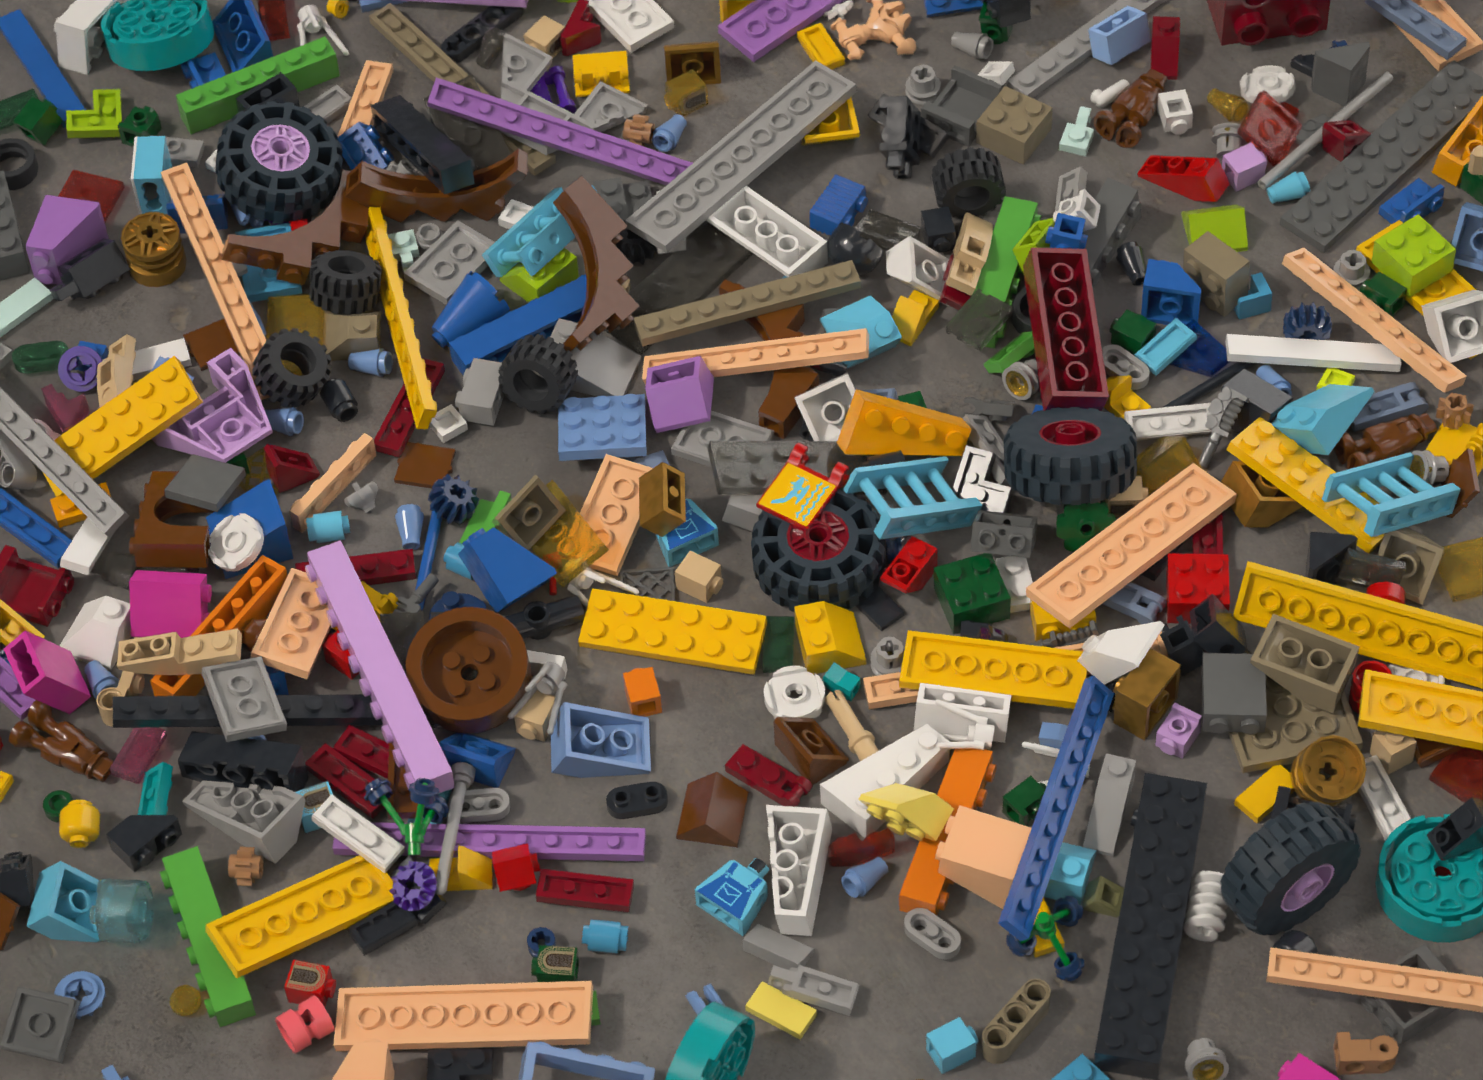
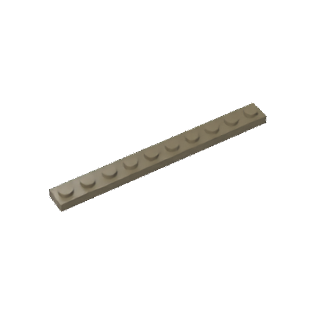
M391 3L369 16L370 23L433 82H435L436 78L490 95ZM481 125L510 154L517 149L528 153V171L534 176L556 163L554 153L545 155L498 131V129Z

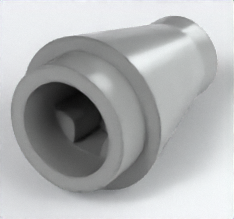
M956 31L952 36L951 46L977 60H981L982 58L987 59L991 55L993 39L985 33H961Z

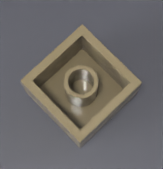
M1004 86L976 122V143L1024 165L1051 131L1053 107Z
M1207 231L1184 249L1183 270L1201 288V301L1209 309L1225 317L1238 305L1240 297L1248 295L1250 261Z

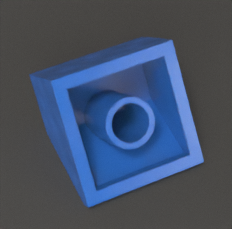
M1148 259L1143 284L1141 315L1154 323L1168 325L1177 318L1188 328L1197 329L1201 288L1178 263Z

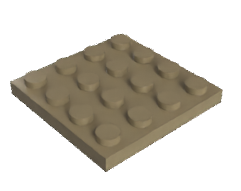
M1266 674L1267 717L1265 733L1246 734L1243 732H1228L1242 774L1271 768L1276 765L1292 764L1300 751L1324 736L1336 735L1347 738L1357 745L1359 750H1362L1363 741L1345 692H1343L1334 713L1303 702Z

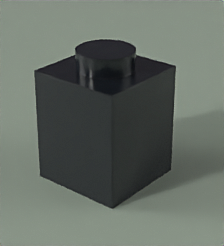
M949 206L921 211V231L925 245L938 253L954 250L956 231Z

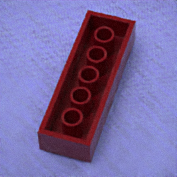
M1031 247L1024 262L1023 271L1043 411L1059 407L1093 408L1102 411L1109 398L1087 249Z

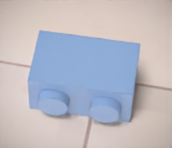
M1126 6L1088 29L1093 58L1110 65L1118 63L1122 58L1138 51L1142 46L1151 41L1147 14L1131 6Z

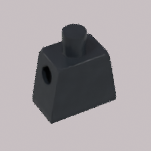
M1211 594L1189 611L1193 639L1208 653L1252 654L1247 649L1245 630L1214 594Z

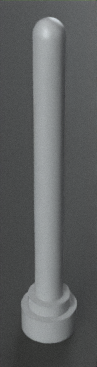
M464 762L455 763L451 767L454 788L436 876L437 888L435 893L438 895L445 894L447 890L465 792L473 784L475 778V768Z

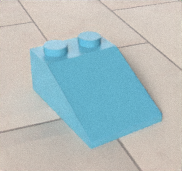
M1328 384L1285 405L1278 412L1272 425L1287 437L1296 441L1298 445L1309 453L1329 455L1375 391L1372 387Z

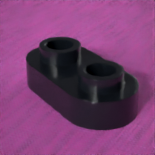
M654 781L616 787L606 797L607 810L616 819H629L657 814L667 807V790L664 785ZM650 793H656V794H657V795H655V796H653V797L648 796V794H650ZM620 798H625V799H626V800L623 801V802L617 801V800L620 799Z

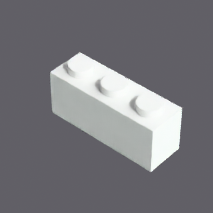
M920 683L916 701L914 730L928 724L939 734L967 736L969 724L975 725L976 722L936 705L935 701L939 699L974 715L988 717L987 724L994 725L993 741L1005 743L1011 695Z

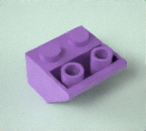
M701 356L647 368L645 391L656 433L710 421L714 377Z

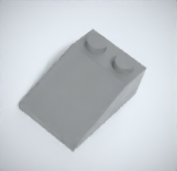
M559 318L550 337L554 338V342L557 344L559 342L563 344L572 334L577 323ZM595 333L591 334L590 337L593 340L584 349L579 351L575 348L571 352V359L576 360L577 367L575 369L578 370L577 381L571 390L596 397L601 395H626L641 362V356L603 334L599 336Z

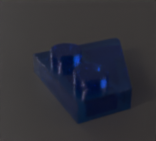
M1193 319L1186 326L1196 333L1197 340L1169 365L1212 377L1231 361H1227L1226 348Z

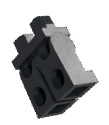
M908 96L880 97V109L887 117L886 126L882 131L884 142L880 143L879 151L886 158V168L893 171V176L896 179L912 178V165H920L918 150L921 112Z

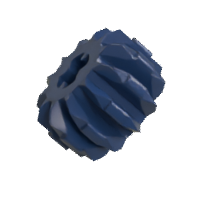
M1314 302L1310 305L1301 303L1300 307L1291 306L1290 311L1285 313L1283 319L1285 338L1313 340L1330 338L1332 318L1330 313L1326 312L1324 306L1316 307Z
M447 474L442 479L435 481L432 486V490L428 495V501L431 503L430 511L438 512L437 519L443 517L446 518L448 524L454 520L460 525L465 519L469 520L475 513V509L479 504V498L476 496L477 488L469 487L470 480L462 481L459 474L454 479Z

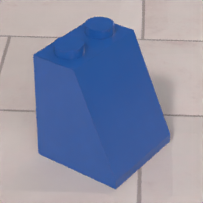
M270 479L263 481L220 508L218 512L215 511L206 517L210 535L216 525L230 515L235 517L240 514H247L258 521L263 529L264 542L257 558L246 568L238 571L222 569L225 579L247 573L262 555L277 563L293 559L286 523ZM214 564L216 570H217V569H221V568L218 567L216 564Z
M483 528L476 531L462 543L464 548L458 553L496 613L501 612L543 586L557 574L554 567L496 528H492L487 532Z

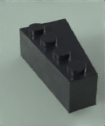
M191 731L177 760L181 775L184 778L199 782L233 783L235 787L248 788L250 784L259 785L261 789L272 790L274 786L296 792L304 789L309 778L302 747L297 744L250 738L226 742L224 735Z

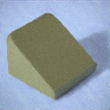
M1099 876L1088 883L1082 908L1089 912L1119 917L1124 888Z

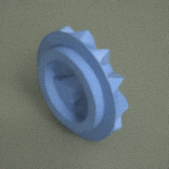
M78 971L65 976L55 989V995L76 999L73 996H78L82 986L87 996H84L80 1002L76 1015L77 1019L87 1014L92 1016L98 1007L102 1008V1001L106 997L102 980L91 972Z

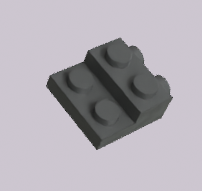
M621 177L593 181L594 188L623 221L652 198L649 180L622 184Z

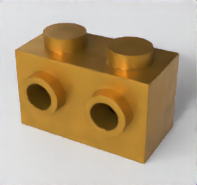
M661 462L639 477V517L641 527L663 537L686 522L685 473Z

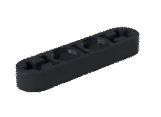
M489 6L446 38L441 44V50L456 64L462 62L518 20L524 14V7ZM490 18H497L500 20L496 24L486 23V21ZM470 33L480 34L476 39L466 37Z

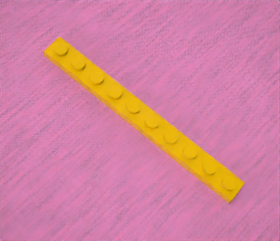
M369 207L368 227L364 236L370 256L373 257V260H377L382 268L380 295L416 429L428 430L432 418L436 416L437 403L432 399L431 382L426 377L425 360L421 359L420 342L414 333V320L409 315V302L404 297L403 280L399 278L397 271L398 262L392 253V240L387 235V222L383 219L379 207Z

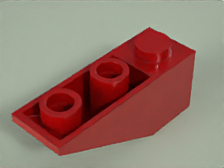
M1150 155L1137 173L1138 177L1193 201L1217 202L1230 184L1218 158Z

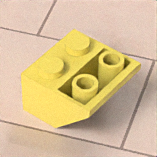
M898 783L863 793L858 799L868 807L867 813L879 820L884 819L887 821L886 827L901 836L906 832L909 836L919 841H922L923 838L936 841L954 810L952 806L933 792Z

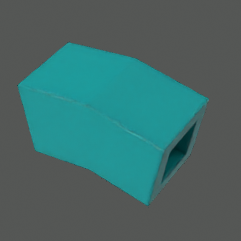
M835 662L822 678L827 689L834 694L835 690H841L845 699L850 702L861 689V678L846 671Z

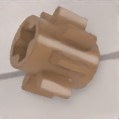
M633 115V120L626 119L623 139L645 147V143H652L655 124L648 123L649 116Z
M1452 392L1446 399L1440 397L1436 418H1442L1443 427L1459 430L1463 423L1470 424L1474 405L1467 404L1466 395Z
M240 847L237 850V854H230L228 875L230 878L237 879V886H252V883H255V879L262 878L264 868L263 856L255 854V847Z

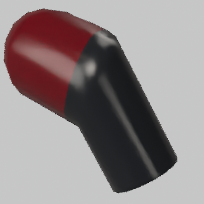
M835 362L811 365L810 367L839 377L845 374L848 365Z

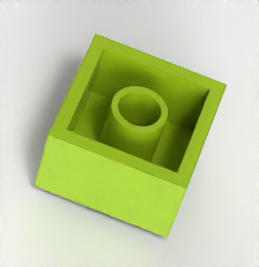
M1418 214L1375 240L1372 263L1383 274L1406 287V296L1410 298L1453 271L1456 249Z

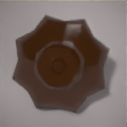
M252 618L247 625L242 627V643L246 645L248 651L252 652L267 618Z

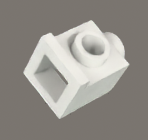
M1186 90L1158 93L1157 113L1161 118L1164 131L1180 135L1191 129L1193 112ZM1178 102H1179V105H1174V106H1168V105H1167V104H1172V103H1178Z
M1082 189L1078 196L1060 202L1059 210L1054 212L1053 219L1056 222L1058 213L1086 219L1084 232L1096 228L1101 206L1085 189Z

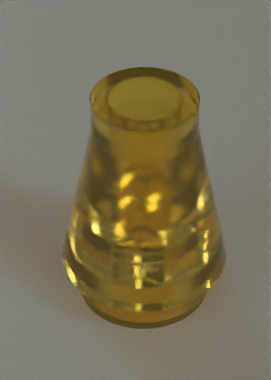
M1217 88L1212 89L1207 96V102L1213 105L1229 122H1239L1247 114L1248 104L1241 96L1223 92Z

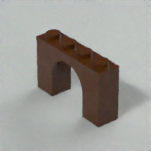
M152 471L149 483L144 485L145 500L140 501V518L135 519L134 523L135 537H131L129 541L130 555L135 556L136 567L207 568L210 558L208 549L210 550L211 546L208 526H177L164 523L166 519L181 513L215 512L165 497V488L179 471Z

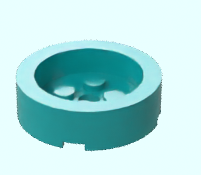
M128 0L123 4L116 2L105 12L101 21V28L112 61L120 67L136 71L160 70L184 63L204 51L214 37V26L207 0Z
M1444 814L1443 817L1428 818L1422 815L1398 826L1388 836L1382 847L1375 883L1379 903L1395 925L1414 937L1439 943L1465 940L1483 931V847L1442 861L1439 859L1426 835L1450 814ZM1440 866L1446 867L1450 870L1451 876L1439 875L1437 877L1434 869Z
M718 1002L709 1003L698 1014L687 1030L675 1053L665 1080H737L738 1076L743 1077L754 1043L755 1021L747 1015Z

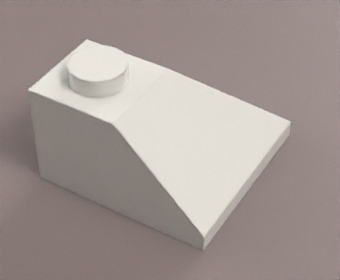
M908 236L886 251L888 275L937 300L940 299L945 281L942 279L949 261L948 258L911 236Z
M848 373L795 397L818 451L837 443L855 393L854 385Z
M103 596L85 603L60 646L71 651L74 659L86 663L99 661L104 668L111 671L118 659L119 641L131 638L130 603L109 596Z
M1158 621L1108 630L1097 637L1092 635L1082 645L1084 651L1077 661L1105 685L1137 668L1165 625Z

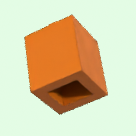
M653 667L636 668L630 672L623 673L624 688L631 714L645 717L662 713L661 695Z

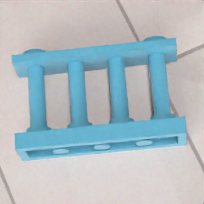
M561 187L554 188L482 254L496 277H503L518 262H522L529 275L534 276L575 238L568 222L553 204L556 198L563 192Z
M1409 452L1330 474L1325 483L1326 488L1322 500L1330 502L1340 498L1347 499L1367 514L1364 532L1374 537L1452 514L1461 489L1453 483L1436 488L1428 484L1409 470L1414 455ZM1405 481L1419 492L1414 494L1399 482ZM1385 486L1400 498L1393 499L1379 487ZM1365 492L1380 504H1372L1359 493Z
M946 456L854 468L843 489L846 494L864 491L880 513V520L874 530L880 540L969 527L983 506L977 497L959 499L941 474L949 461ZM932 482L945 499V502H936L923 483ZM909 485L923 505H913L900 486ZM887 488L901 508H890L877 489Z

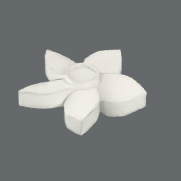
M852 0L837 4L832 7V10L825 12L823 16H828L829 20L836 15L838 18L845 19L843 15L854 4Z

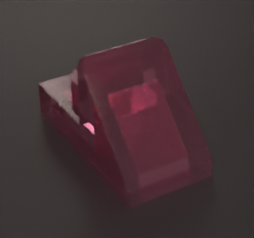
M52 384L41 388L45 404L63 433L88 416L89 407L84 394L67 401L62 392L57 393Z

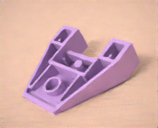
M232 348L207 362L213 385L218 391L202 400V404L153 437L152 440L158 446L226 463L273 433L248 366Z

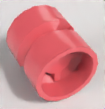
M315 995L301 1002L298 1005L297 1011L289 1009L275 1018L281 1035L295 1054L309 1047L313 1038L320 1040L335 1031L329 1014Z

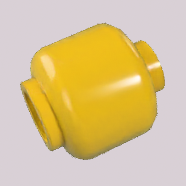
M87 800L70 801L60 811V837L74 848L87 847L89 843L95 841L100 835L99 810Z

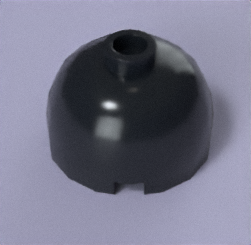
M839 223L831 233L827 245L828 255L834 262L833 265L852 260L858 275H866L873 271L884 256L882 249L870 238L865 240L861 237L859 230L848 224Z

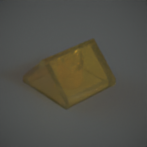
M1185 436L1161 437L1137 455V476L1142 477V488L1148 487V496L1192 463L1201 469L1202 467Z

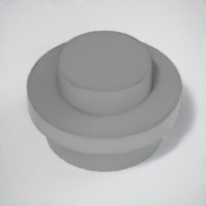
M423 224L419 227L415 236L417 245L428 250L443 235V232L436 224Z

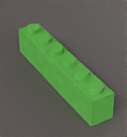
M326 36L175 95L180 117L190 135L232 119V117L239 113L236 102L238 96L280 72L296 87L297 93L340 76L336 53Z
M1005 196L992 233L986 263L981 269L976 289L971 296L962 323V342L995 349L998 338H1004L1007 322L1004 320L1006 316H1011L1014 301L1011 299L1013 295H1017L1019 292L1021 279L1018 277L1020 273L1023 274L1012 249L1033 223L1041 220L1042 216L1037 214V202Z
M198 846L162 858L165 870L161 871L160 875L165 890L172 888L174 895L168 898L174 915L181 914L183 921L177 922L182 939L189 938L191 946L186 948L192 966L196 964L199 966L200 972L195 974L201 992L207 990L209 998L204 1000L209 1018L216 1016L219 1027H223L255 1016L256 1012L244 976L236 979L206 933V924L223 916Z

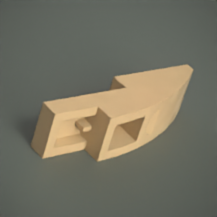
M966 212L953 251L955 255L946 285L968 295L973 294L981 269L986 263L993 233L992 223Z
M128 334L109 346L108 358L97 366V393L100 407L129 388L133 382L132 370L133 361L136 357V339Z
M237 628L180 638L177 632L119 641L117 668L128 672L153 675L202 674V667L239 661L241 659L242 634Z

